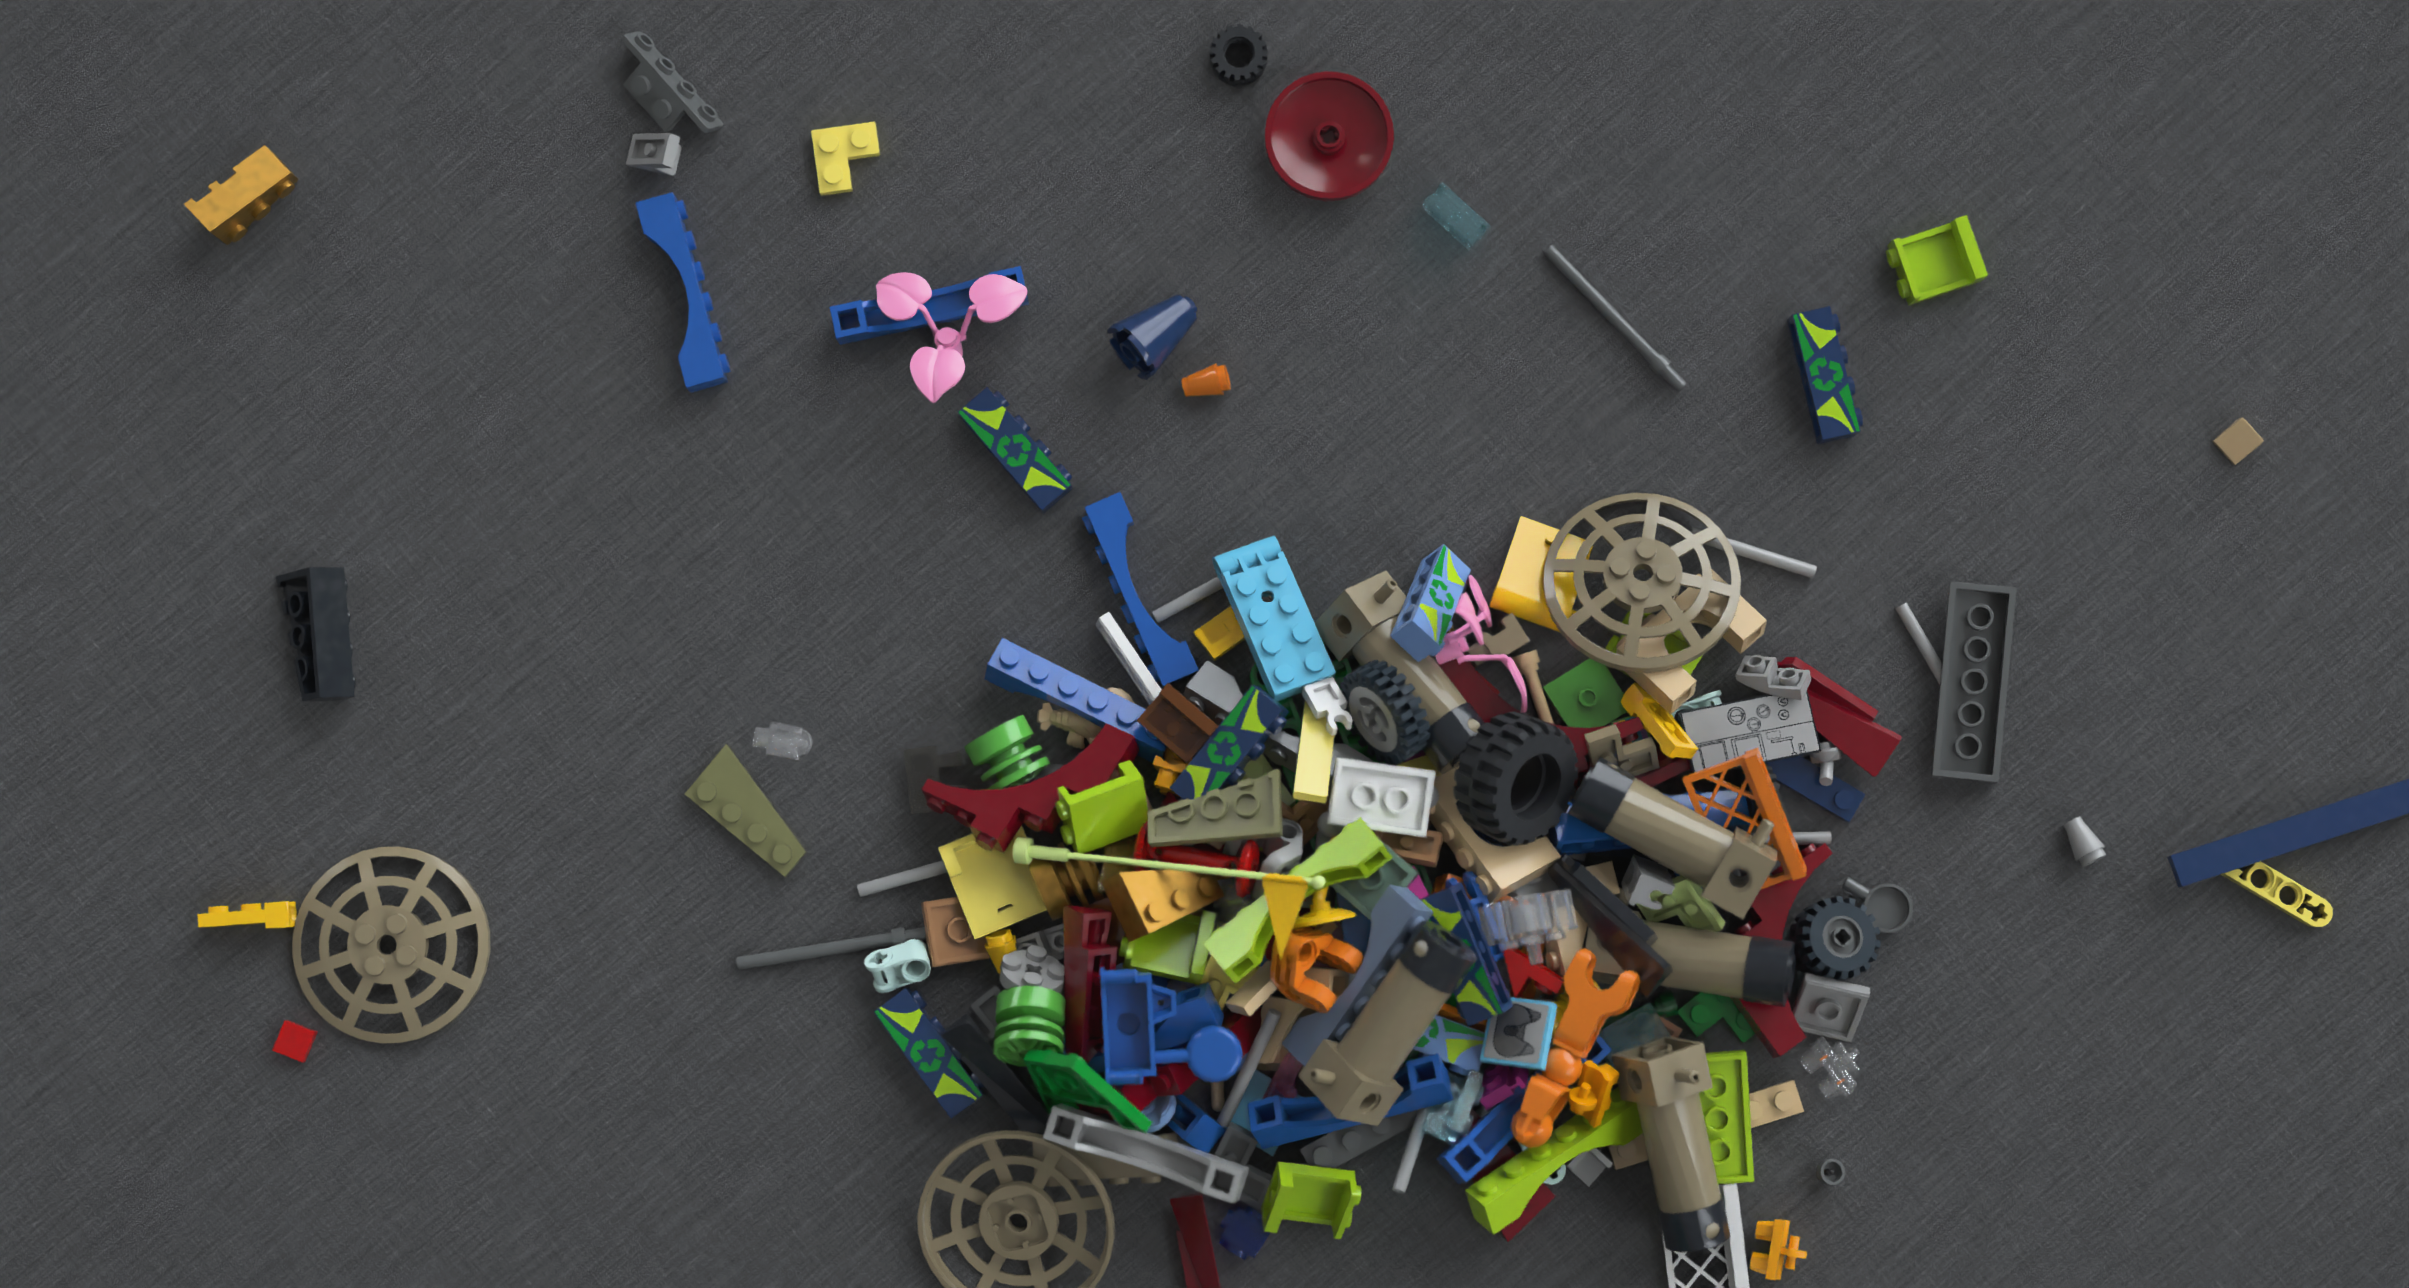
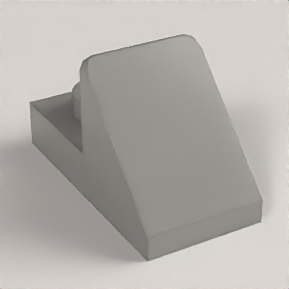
M671 133L633 134L626 165L661 174L675 175L682 149L681 145H679L680 137Z

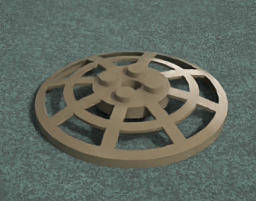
M1629 493L1599 500L1583 508L1566 522L1557 533L1549 548L1544 565L1543 590L1545 602L1553 622L1560 633L1575 649L1590 659L1611 668L1628 672L1650 673L1667 671L1686 665L1704 655L1718 643L1728 630L1735 616L1740 597L1741 576L1738 560L1730 542L1721 529L1708 516L1693 506L1675 498L1650 493ZM1647 502L1645 514L1624 515L1608 522L1595 512L1619 503ZM1660 504L1671 506L1691 515L1707 528L1692 534L1677 522L1658 516ZM1584 519L1595 529L1582 543L1576 559H1556L1558 550L1566 535L1579 521ZM1644 523L1642 537L1631 538L1625 541L1614 530V528L1626 524ZM1657 525L1674 531L1683 537L1684 540L1672 547L1656 540ZM1600 537H1603L1613 547L1605 561L1586 559L1591 547ZM1716 538L1719 540L1729 561L1731 585L1712 579L1710 561L1702 546L1703 544ZM1694 550L1700 562L1702 576L1684 573L1679 557ZM1644 569L1650 572L1652 577L1647 581H1640L1633 574L1637 570ZM1554 572H1574L1575 591L1583 607L1568 619L1561 610L1556 597L1553 581ZM1584 572L1603 574L1605 590L1593 599L1590 598L1586 589ZM1681 585L1700 589L1695 602L1683 613L1674 601ZM1709 593L1729 598L1718 623L1701 639L1690 622L1703 609ZM1613 601L1621 608L1630 611L1628 625L1612 619L1603 613L1601 609ZM1664 609L1672 619V621L1662 625L1641 627L1643 613H1653ZM1592 617L1608 630L1626 636L1624 655L1610 652L1595 645L1576 629ZM1678 630L1690 646L1682 651L1666 656L1637 657L1640 638L1661 637Z
M378 847L361 851L343 859L328 869L313 885L303 900L296 917L292 937V957L296 976L304 995L312 1007L329 1024L343 1033L376 1043H403L421 1039L441 1030L454 1021L469 1006L479 991L487 972L490 956V930L487 915L478 894L469 881L455 867L441 858L422 850L406 847ZM399 856L415 859L425 864L415 880L399 876L375 877L371 859ZM358 863L362 882L346 890L331 907L315 899L320 890L334 876L347 867ZM436 870L445 874L460 889L471 908L470 912L452 917L442 899L427 887ZM398 886L409 890L400 906H382L377 887ZM361 892L365 893L369 910L358 917L356 921L340 913L341 909L352 898ZM421 896L435 908L441 921L424 926L419 917L412 912ZM308 911L324 919L319 937L320 960L303 966L301 936ZM476 924L478 952L474 971L471 978H468L452 970L457 955L456 930ZM335 925L349 933L347 951L330 956L329 938L332 926ZM445 933L446 954L443 965L427 958L429 938ZM386 935H390L396 940V949L391 954H385L380 949V941ZM352 964L354 969L362 976L355 993H352L342 984L334 969ZM419 970L436 977L423 992L411 998L406 980L414 976ZM325 973L327 980L334 990L350 1003L343 1020L334 1016L319 1001L310 987L308 978ZM445 982L464 990L460 998L446 1013L427 1025H421L415 1008L430 1000L443 987ZM374 983L392 984L398 1003L379 1004L367 1001V998ZM362 1009L379 1014L402 1012L409 1031L380 1034L356 1028L355 1024Z
M1002 1130L990 1132L960 1144L938 1163L927 1180L920 1198L917 1215L918 1235L923 1254L930 1269L945 1288H968L951 1273L938 1252L957 1244L965 1259L977 1271L983 1274L976 1288H991L994 1281L1012 1286L1049 1288L1047 1282L1062 1275L1073 1265L1076 1259L1092 1270L1090 1276L1078 1288H1095L1104 1275L1112 1255L1115 1240V1218L1110 1198L1103 1183L1091 1166L1068 1147L1043 1139L1044 1135L1026 1131ZM1023 1139L1050 1147L1044 1160L1025 1155L1003 1156L996 1140ZM983 1144L990 1160L984 1161L972 1169L962 1182L942 1176L948 1166L961 1154L972 1147ZM1062 1154L1071 1159L1086 1173L1099 1195L1080 1196L1072 1181L1055 1167ZM1008 1165H1026L1035 1167L1038 1171L1031 1183L1014 1181ZM991 1169L995 1170L1001 1184L989 1194L971 1187L977 1178ZM1050 1175L1065 1188L1071 1199L1054 1202L1050 1195L1043 1190ZM938 1188L955 1194L950 1212L952 1232L933 1238L930 1210L935 1189ZM964 1198L982 1206L979 1213V1223L966 1227L962 1226L961 1210ZM1103 1208L1106 1220V1236L1102 1254L1098 1259L1083 1248L1087 1234L1086 1210ZM1076 1212L1077 1233L1075 1241L1058 1232L1059 1215ZM1013 1214L1023 1215L1027 1220V1225L1025 1227L1015 1226L1011 1222L1010 1216ZM980 1236L983 1237L987 1245L995 1251L989 1264L975 1253L967 1240ZM1051 1244L1068 1253L1057 1265L1044 1271L1040 1255ZM1006 1258L1027 1260L1031 1274L1016 1275L1003 1272L1000 1269Z

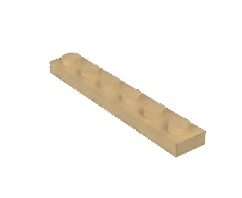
M1794 1080L1749 1093L1751 1128L1804 1112ZM1643 1133L1625 1146H1607L1615 1170L1648 1160Z

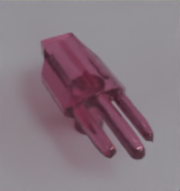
M1290 1052L1284 1057L1262 1099L1279 1095L1280 1098H1295L1297 1096V1089L1294 1088L1296 1085L1295 1078L1302 1064Z

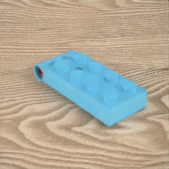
M1274 535L1212 558L1215 572L1223 586L1271 697L1276 701H1280L1302 693L1303 686L1332 676L1333 678L1335 677L1336 671L1285 554L1281 551ZM1262 597H1269L1272 601L1265 602L1262 600Z

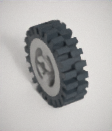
M1373 660L1343 678L1344 681L1341 682L1340 688L1347 700L1345 711L1352 716L1354 728L1350 729L1353 736L1358 734L1361 737L1358 741L1361 747L1367 745V753L1370 756L1376 754V760L1381 763L1385 761L1386 764L1398 765L1427 746L1428 742L1426 740L1430 738V733L1426 730L1430 728L1428 721L1422 718L1428 715L1426 709L1419 708L1418 705L1422 703L1420 696H1413L1412 692L1415 688L1412 683L1406 686L1405 681L1407 677L1403 673L1397 675V668L1393 665L1388 667L1385 661Z

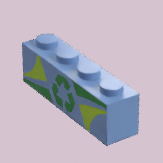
M1444 544L1421 560L1390 635L1417 662H1420L1428 655L1433 657L1442 650L1445 645L1444 637L1453 625L1451 620L1459 598L1468 586L1466 581L1471 569Z
M1436 1015L1413 1049L1420 1052L1418 1058L1438 1053L1442 1060L1451 1063L1449 1070L1468 1076L1469 1071L1478 1073L1482 1062L1480 1061L1485 1033Z

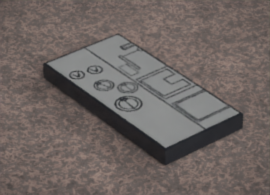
M1806 691L1803 700L1764 695L1678 713L1681 728L1698 748L1692 759H1688L1691 774L1742 756L1746 751L1757 747L1764 763L1821 751L1808 691ZM1739 765L1728 770L1738 769L1742 767L1741 765Z

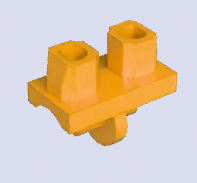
M1167 748L1164 755L1165 761L1162 757L1155 756L1153 766L1158 771V775L1154 785L1165 796L1167 792L1177 795L1170 789V786L1191 760L1186 764Z
M1591 1060L1584 1062L1577 1086L1569 1091L1567 1100L1571 1105L1570 1110L1577 1115L1584 1116L1594 1128L1601 1125L1604 1112L1611 1105L1610 1093L1612 1086L1618 1082L1620 1073L1608 1063L1598 1066Z
M1790 1220L1757 1221L1755 1239L1770 1241L1771 1245L1769 1254L1756 1251L1752 1253L1750 1269L1765 1274V1279L1781 1280L1785 1255H1787L1785 1268L1795 1270L1796 1258L1806 1259L1807 1251L1798 1249L1800 1237L1790 1235L1789 1245L1786 1247Z

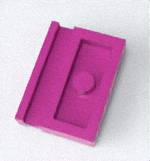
M1498 1064L1489 1065L1484 1071L1479 1101L1484 1108L1488 1110L1514 1094L1515 1087L1519 1085L1522 1089L1525 1088L1529 1068Z

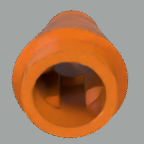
M1215 363L1187 377L1181 378L1186 397L1224 395V391L1231 390L1230 378L1225 364L1218 366Z

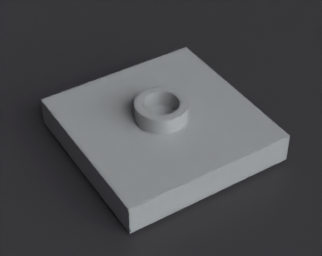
M1805 973L1791 1010L1802 1031L1852 1042L1870 996V987Z

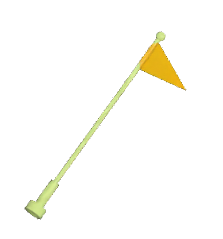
M1017 837L1013 847V860L1019 864L1029 865L1033 858L1062 862L1075 859L1261 879L1280 960L1307 892L1308 885H1312L1316 889H1321L1325 885V879L1319 875L1313 878L1072 853L1066 848L1034 845L1032 838Z

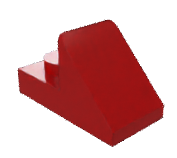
M1514 946L1505 949L1503 954L1515 998H1520L1532 979L1535 980L1534 986L1548 995H1551L1552 992L1558 994L1564 991V977Z

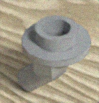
M1830 741L1819 743L1820 752L1809 754L1812 763L1821 764L1819 783L1824 786L1832 784L1833 761L1841 759V750L1834 747Z

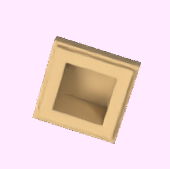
M2240 418L2212 442L2233 465H2236L2260 446L2264 440L2244 418Z

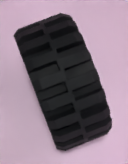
M1507 712L1503 715H1497L1490 719V723L1486 722L1477 729L1478 733L1475 736H1471L1466 744L1468 746L1465 752H1461L1458 759L1460 765L1458 769H1455L1454 780L1457 781L1456 786L1453 787L1454 797L1458 800L1456 806L1460 815H1462L1463 820L1469 826L1503 843L1515 846L1525 845L1536 841V838L1540 839L1549 833L1548 829L1556 827L1561 821L1559 819L1561 814L1567 812L1570 806L1568 804L1571 796H1574L1576 790L1574 781L1578 779V769L1575 767V763L1578 762L1577 754L1573 750L1574 746L1569 737L1556 726L1524 713ZM1519 769H1520V773H1519L1518 779H1517L1516 783L1514 784V786H1513V788H1512V784H1513V781H1514V779H1515V776H1516V774L1518 773V771H1519Z

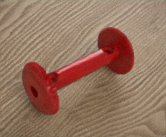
M1147 821L1142 825L1138 833L1133 859L1258 872L1260 851L1256 841L1251 839L1244 846L1241 857L1183 845L1150 847L1148 844ZM1157 848L1162 850V854L1157 852ZM1231 863H1235L1237 868L1233 869ZM1134 866L1135 871H1149L1150 869L1149 867ZM1236 877L1237 896L1245 897L1251 892L1256 879Z

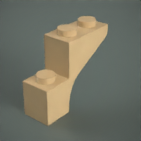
M1612 861L1585 867L1614 895L1620 893ZM1573 905L1537 914V931L1540 938L1544 939L1547 951L1545 954L1546 965L1561 976L1565 975L1575 954L1582 949L1587 929V923Z
M1310 967L1308 971L1303 973L1306 978L1319 982L1329 988L1337 998L1341 996L1349 984V973L1339 969ZM1270 996L1263 1003L1261 1009L1262 1023L1270 1008L1279 1011L1281 1016L1259 1063H1287L1293 1055L1282 1045V1042L1300 1017L1314 1014L1317 1011L1295 1003L1287 997Z

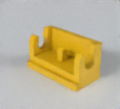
M1231 606L1193 632L1213 661L1245 640Z

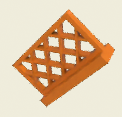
M1758 747L1746 751L1742 756L1682 778L1695 812L1706 818L1712 806L1729 814L1723 825L1725 829H1727L1732 816L1750 823L1747 830L1749 834L1754 825L1759 827L1761 821L1757 820L1759 814H1761L1762 819H1768L1774 823L1775 826L1769 835L1770 839L1767 844H1773L1774 848L1778 849L1777 860L1780 861L1784 872L1774 876L1768 875L1761 889L1789 879L1794 881L1806 876V865ZM1741 765L1745 774V780L1741 788L1723 780L1728 769ZM1722 772L1719 778L1712 776L1714 774ZM1705 778L1716 783L1710 799L1697 794L1692 782ZM1747 783L1749 784L1752 793L1745 790ZM1720 785L1738 793L1732 808L1713 801ZM1742 795L1756 801L1758 808L1753 818L1735 810ZM1700 801L1707 804L1705 810H1703Z

